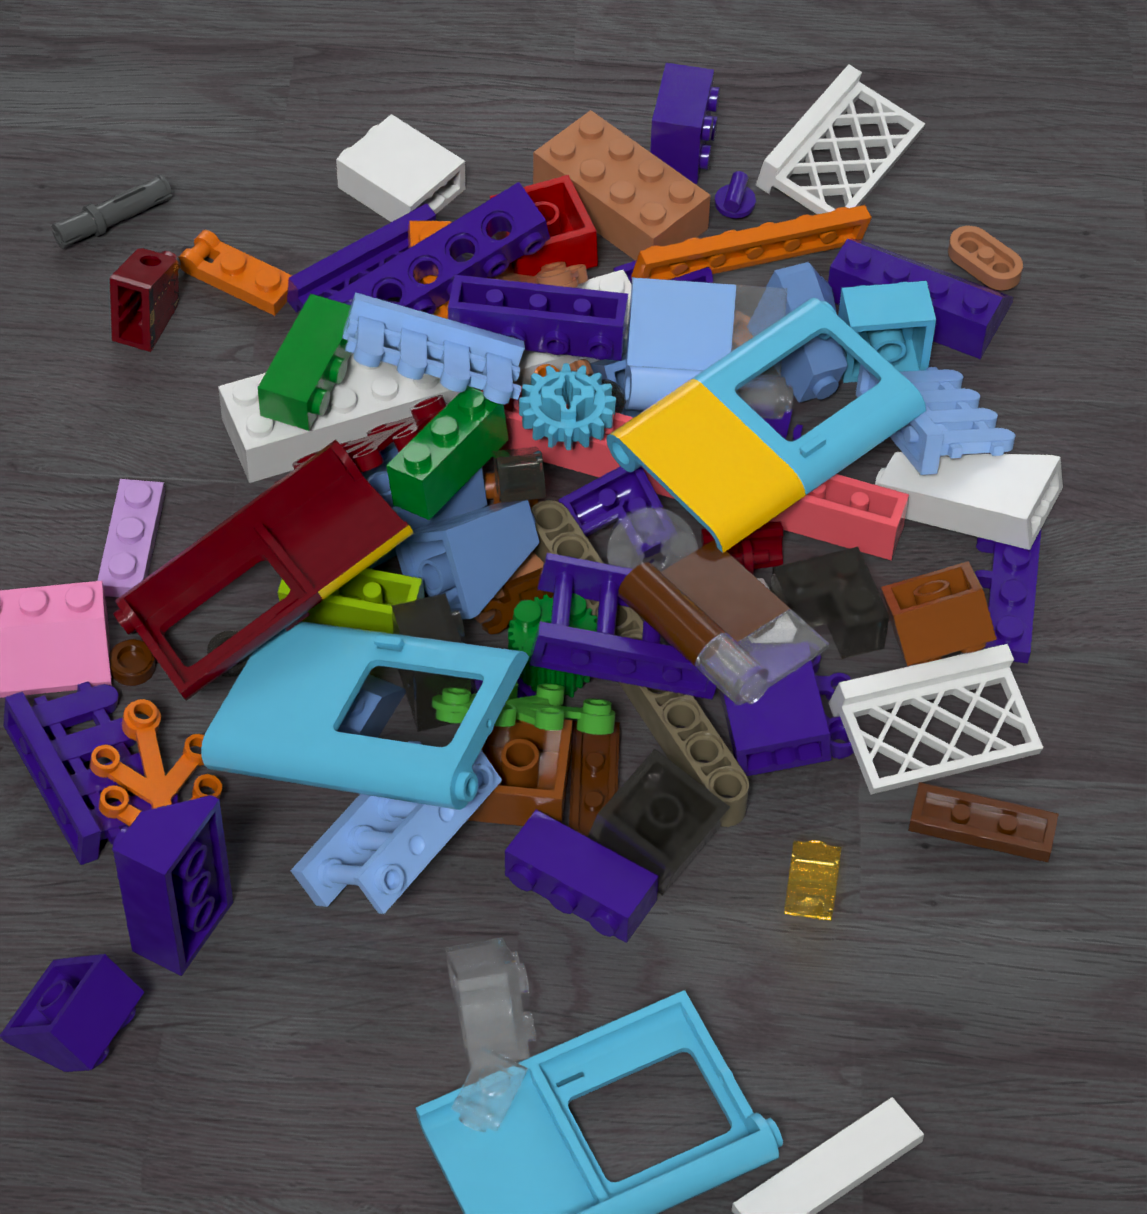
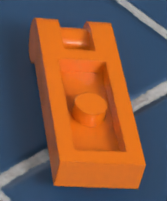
M203 230L194 239L193 248H186L178 257L181 261V269L185 273L274 316L287 303L288 280L292 275L221 242L209 230ZM206 257H209L214 261L212 263H209L204 259Z

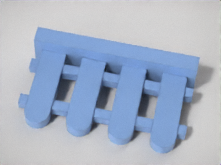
M355 292L343 329L342 339L347 340L345 351L354 353L353 358L359 364L367 367H378L380 361L397 366L399 374L414 380L422 379L424 373L439 377L442 386L456 392H464L467 386L481 389L485 398L498 404H507L510 398L518 400L521 386L513 384V381H517L520 374V367L518 366L525 349L524 341Z
M861 363L856 388L857 397L879 383V380ZM926 367V370L900 372L919 390L926 404V411L895 432L890 438L920 475L937 474L940 456L948 455L950 458H961L962 454L991 453L992 456H1001L1004 452L1013 449L1015 434L1008 429L995 428L997 413L990 409L978 408L980 394L971 389H961L963 375L960 372L949 369L938 370L937 367Z

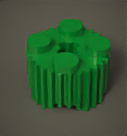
M572 593L569 627L596 632L597 616L592 615L591 608L586 609V601L583 597ZM546 594L543 599L534 597V601H520L514 609L513 620H510L508 629V649L523 651L529 656L519 677L528 686L530 685L533 691L537 690L538 684H558L565 687L564 698L566 695L570 698L574 697V692L578 688L581 689L583 687V682H590L589 676L530 666L531 649L539 622L551 623L553 597L549 598Z

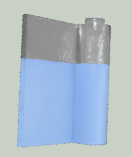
M632 277L624 378L625 409L646 410L784 317L786 314L788 288ZM782 360L736 391V394L763 419L780 420L784 412H790L792 408L793 388L791 385H786L784 376H781Z

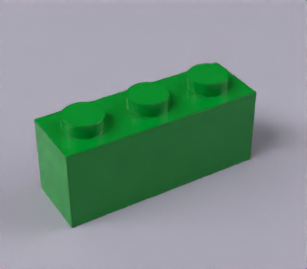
M314 294L309 295L257 387L260 416L309 431L317 415L323 416L330 401V392L335 383L340 384L343 381L347 370V361L351 355V352L345 351L347 340L342 339L343 329L351 305Z
M467 386L464 392H460L386 465L393 505L430 520L509 440L504 404L488 400L484 397L482 391Z

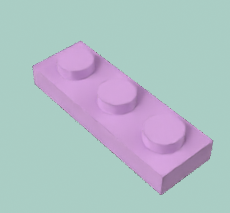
M120 479L97 580L102 581L105 596L120 597L148 577L165 497L164 482Z

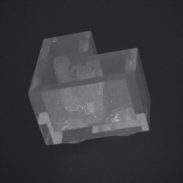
M503 937L445 947L451 994L458 1007L464 1054L470 1068L474 1069L530 1058L528 1042L536 1041V1034L531 1011L523 1012L521 994L529 993V985L524 963L520 964L517 951L510 952Z

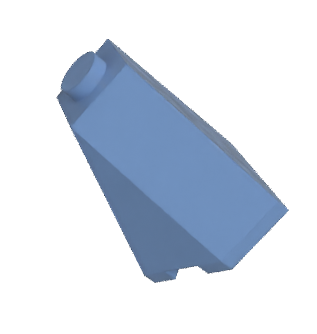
M809 262L774 270L746 328L754 337L811 298L828 302L836 312L832 288ZM816 336L773 366L800 403L814 398L825 399L832 395L838 389V382L848 365L845 350L832 337L824 340Z
M526 499L500 502L412 529L414 534L397 545L395 550L402 575L423 580L424 591L435 602L432 606L433 611L442 620L471 619L478 616L540 541L535 527V518L531 512L529 501Z

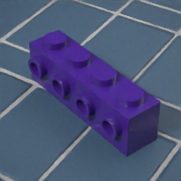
M454 275L448 304V319L524 341V350L622 361L627 330L628 294Z

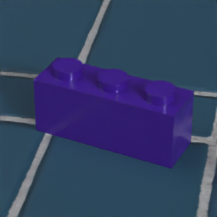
M538 810L534 811L505 850V876L516 887L524 891L532 890L548 899L557 910L566 914L573 913L588 921L597 932L604 936H615L627 943L657 901L658 875Z

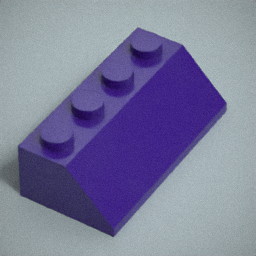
M847 239L829 270L828 283L832 288L835 304L840 305L841 289L845 287L927 281L936 317L933 342L981 360L1012 305L1014 297L860 239Z
M212 795L141 811L130 827L125 826L119 831L112 847L132 952L180 976L184 974L233 904L220 800Z

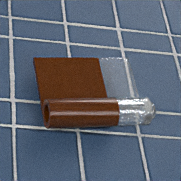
M714 540L661 572L650 562L639 564L624 578L618 589V596L736 705H742L746 702L748 704L755 703L764 695L769 687L826 651L829 643L727 551L722 553L717 548Z

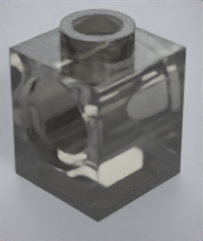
M537 447L492 451L496 496L501 503L546 498L542 452Z

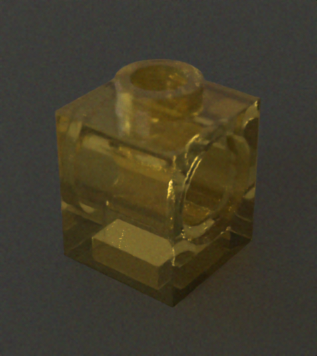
M815 840L793 842L784 909L785 915L832 921L841 847L830 846L822 841Z

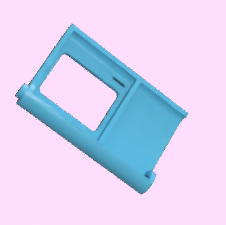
M301 621L288 631L283 629L253 651L205 733L201 747L202 760L204 765L211 770L461 810L476 796L478 778L473 772L472 766L488 735L491 734L494 724L529 656L523 651ZM385 666L483 681L453 740L445 747H434L337 732L374 667Z

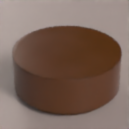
M136 639L122 641L115 645L109 653L111 675L120 684L126 686L143 684L155 672V657L144 641Z

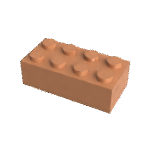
M591 110L533 152V184L569 175L596 232L635 261L640 251L651 246H667L681 243L690 238H697L708 230L711 195Z

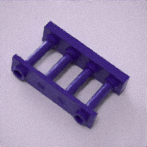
M552 553L546 554L537 590L554 593L551 623L539 622L531 649L530 666L701 698H713L723 671L724 656L702 669H697L673 646L660 644L661 635L645 620H643L642 640L615 635L617 605L629 607L618 596V589L624 578L633 569ZM572 593L584 599L599 601L596 632L569 627Z

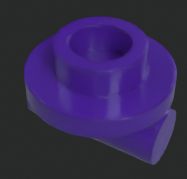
M734 172L730 184L721 187L715 194V207L724 216L742 218L749 215L755 208L756 197L754 192L746 187L748 176L744 172Z

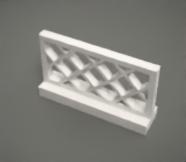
M848 64L763 162L756 186L768 194L774 188H777L817 215L835 210L825 202L824 196L843 195L845 207L860 206L922 133L925 123L859 82L862 72ZM859 98L872 106L874 113L856 114L854 103ZM887 123H899L910 131L904 135H890ZM878 124L881 136L863 137L860 125ZM851 125L854 137L836 138L833 127ZM884 146L887 155L886 159H869L866 147ZM857 148L860 160L842 161L839 149ZM830 149L833 161L814 162L813 150ZM864 171L866 182L848 184L845 172ZM836 172L839 184L821 185L818 173ZM809 173L812 186H799L789 180V177L792 174Z
M1008 644L838 683L828 704L833 717L840 716L870 795L1040 754L1043 745L1010 669L1014 658ZM1002 684L1008 699L1004 709L980 697L984 687ZM977 689L975 693L969 691V690ZM954 695L969 703L963 718L939 707L938 704L941 698ZM935 699L933 703L927 700ZM911 704L928 713L921 728L897 717L896 714L899 708ZM974 706L998 718L991 734L967 722ZM893 708L891 713L885 711ZM869 714L886 723L878 739L860 730L855 717ZM932 716L957 729L950 744L925 732ZM1003 722L1021 730L1026 743L1013 746L996 737ZM890 726L915 739L907 754L883 742ZM961 732L986 744L982 754L971 756L954 747ZM919 742L944 754L940 764L928 766L912 757ZM867 746L872 748L871 753H869ZM991 747L996 749L995 751L989 752ZM877 752L902 764L897 774L879 778L872 761ZM949 757L954 759L953 761L947 762ZM906 767L912 769V771L904 772Z

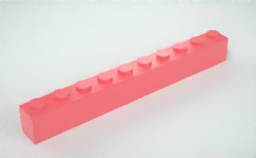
M522 386L519 398H522ZM510 398L509 403L504 404L509 440L500 450L514 454L538 455L539 461L599 478L620 467L610 453L606 438L607 435L634 417L615 412V415H613L612 428H604L603 439L599 440L590 436L589 447L585 448L579 441L573 442L571 450H566L564 442L558 441L553 448L548 447L547 437L544 436L536 441L532 438L533 428L524 429L522 426V416L519 415V398L518 400ZM643 468L656 494L675 499ZM836 474L771 519L770 522L781 521L785 531L892 560L904 527L909 494Z

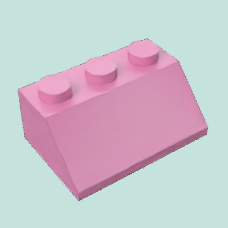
M102 581L0 590V698L22 691L24 695L77 690L78 684L87 681L91 687L101 684L112 686L109 661L108 612Z

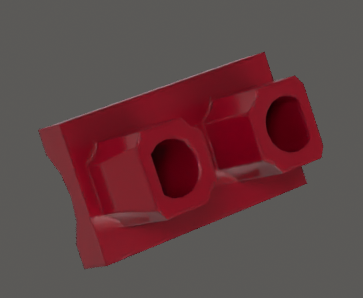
M781 521L767 522L731 547L727 552L752 575L754 569L783 566V526ZM706 528L701 529L702 547L714 540Z

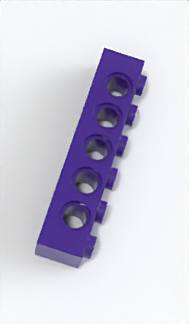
M520 182L336 292L328 297V299L351 305L355 292L383 301L391 297H399L401 300L397 305L433 314L437 307L449 301L454 275L481 278L495 277L504 272L509 263L522 255H531L539 251L544 246L545 241L550 239L546 220ZM507 231L510 233L504 239H492V236L497 232ZM461 254H474L468 261H456V258ZM425 276H437L436 280L430 284L419 283Z

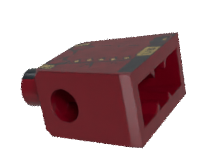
M139 248L111 275L112 341L148 352L153 350L178 306V271L181 268V261L177 255L170 251L159 253Z

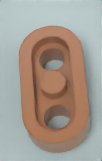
M962 226L952 232L948 255L954 263L992 289L1009 290L1018 285L1021 279L1023 262L1017 253L979 227Z

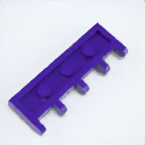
M1041 530L1030 550L980 537L977 538L976 548L981 552L993 554L991 571L977 570L974 573L982 588L989 589L988 609L997 640L987 642V645L981 650L1008 644L1014 658L1013 662L1028 664L1030 657Z

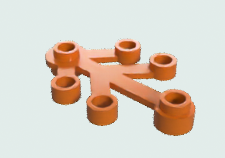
M140 699L131 702L124 710L122 730L128 738L137 741L145 777L121 763L119 752L110 745L96 747L91 754V771L99 777H108L120 785H112L103 789L99 799L100 812L105 817L117 818L130 827L141 811L128 804L129 796L125 789L151 804L152 809L171 805V800L198 766L204 765L202 754H196L190 748L194 746L202 747L205 735L193 734L186 739L183 755L165 776L156 737L160 726L161 713L157 706L149 700ZM135 714H144L150 718L140 719ZM101 757L109 758L113 763L110 765H102L97 761V759ZM203 774L195 780L190 800L209 796L200 791V788L204 786L212 788L215 793L210 795L220 799L222 783L216 776ZM109 798H116L122 804L119 806H111L106 802V800Z

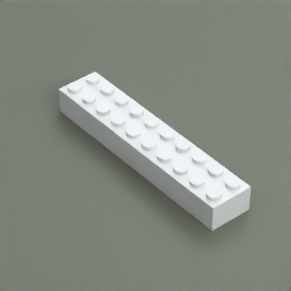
M624 270L598 276L578 284L576 288L628 294L627 330L623 353H626L631 283ZM524 350L518 366L520 367V374L518 380L513 381V384L523 386V384L531 385V375L540 365L550 364L559 371H562L564 363L571 364L581 359H586L589 363L599 360L589 357L554 355ZM351 353L347 361V370L343 381L340 384L335 383L330 392V401L323 416L317 415L308 431L260 416L257 387L265 373L218 386L222 421L249 483L294 470L292 464L295 461L322 450L335 439L339 444L367 437V432L379 425L411 417L413 415L410 408L425 399L443 395L445 402L450 403L460 392L445 388L441 385L439 377L425 373L423 378L419 380L404 377L398 373L396 365L380 361L378 367L364 366L356 362L353 358L354 353Z

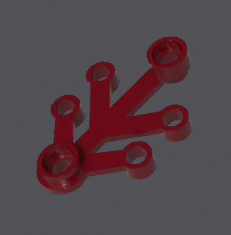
M443 395L430 397L410 408L413 416L379 425L369 430L367 437L347 441L340 445L350 458L354 459L360 472L371 470L384 462L380 453L383 449L394 441L399 453L449 403L445 402ZM319 451L298 459L292 464L293 468L296 469Z

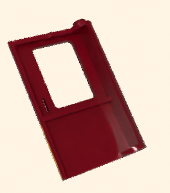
M335 439L116 599L115 602L119 609L113 615L128 635L135 630L138 632L174 686L187 701L283 629L288 631L308 617L310 609L406 540L414 532L409 524L398 516L364 478L353 460ZM261 561H268L290 588L289 594L197 663L189 667L184 666L165 639L164 634L166 630Z

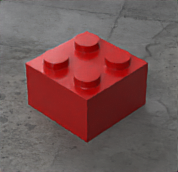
M569 175L523 187L545 218L550 239L545 241L544 246L536 253L522 255L512 262L514 273L535 276L541 271L542 266L555 262H565L566 267L584 264L586 269L598 266L596 229ZM500 231L494 234L496 240H501L510 233Z

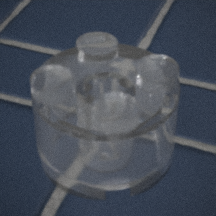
M641 506L627 512L614 524L608 536L606 556L609 565L634 569L639 564L644 563L642 560L645 554L640 549L644 543L652 545L657 540L661 542L659 550L663 557L660 561L652 558L649 562L661 572L696 551L698 544L691 527L677 513L660 506Z

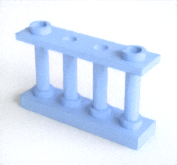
M408 741V743L421 744L420 741ZM481 750L472 766L473 772L478 778L477 793L475 798L461 810L360 794L290 871L316 906L328 907L346 885L359 886L376 911L380 914H385L498 786L502 779Z

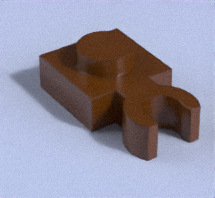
M542 568L510 580L502 586L505 596L499 599L493 597L481 611L485 613L495 609L494 618L481 624L484 631L489 634H497L503 631L509 621L513 620L514 609L520 601H534V597L543 599L546 594L549 598L553 597L554 593L537 590Z

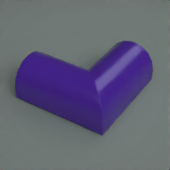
M620 466L558 499L568 509L586 537L620 520L640 558H647L662 552L679 538L642 467L633 472H628Z

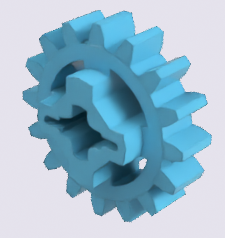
M564 363L562 371L556 372L551 366H546V376L542 377L539 374L533 373L531 375V385L523 384L522 398H519V415L522 416V426L524 429L533 428L532 438L535 441L545 436L548 438V447L553 448L558 441L564 442L566 450H571L573 442L579 441L586 448L589 447L590 436L601 440L604 438V428H612L616 397L612 396L611 384H602V374L598 372L588 376L586 375V366L584 365L577 372L571 371L568 363Z

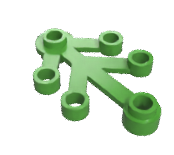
M516 682L494 726H514L516 719L533 724L539 729L561 730L563 729L564 718L577 719L576 728L581 732L605 735L614 732L615 711L611 710L612 703L603 699H585L582 708L561 706L564 703L565 687L551 683L538 684L536 695L517 698L518 683ZM444 688L441 695H436L432 698V707L436 709V718L448 723H462L476 694H471L469 690L464 688Z

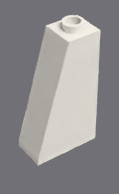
M895 452L887 467L880 469L875 481V485L909 494L905 519L1028 550L1033 545L1063 488L1061 459L1059 456L1003 454L1001 456H992V454H962L961 458H950L948 455L940 456L937 474L920 475L902 452Z

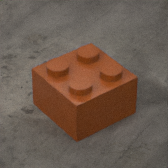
M969 561L881 587L893 632L907 666L942 659L943 655L956 651L962 653L975 652L984 648L987 642L997 640L983 588Z
M516 719L514 726H494L481 750L502 781L467 821L524 826L534 811L538 810L562 823L572 751V720L564 719L563 729L561 730L539 729L533 724Z

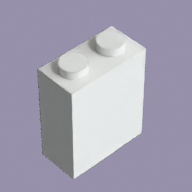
M392 114L379 125L373 126L352 147L344 149L336 159L338 188L390 222L426 203L437 214L466 189L465 161Z

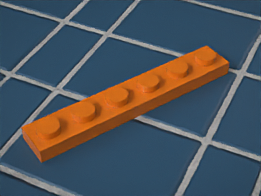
M865 205L852 208L840 207L832 212L818 215H802L793 220L779 223L767 222L758 227L745 230H728L720 235L701 239L690 238L677 244L651 246L639 252L631 278L670 280L706 267H710L712 274L840 248L847 239L862 240L872 217Z

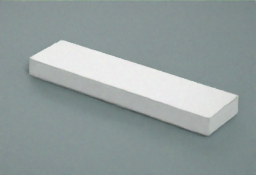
M891 1097L735 1201L732 1205V1212L734 1214H817L922 1143L924 1133L895 1099Z

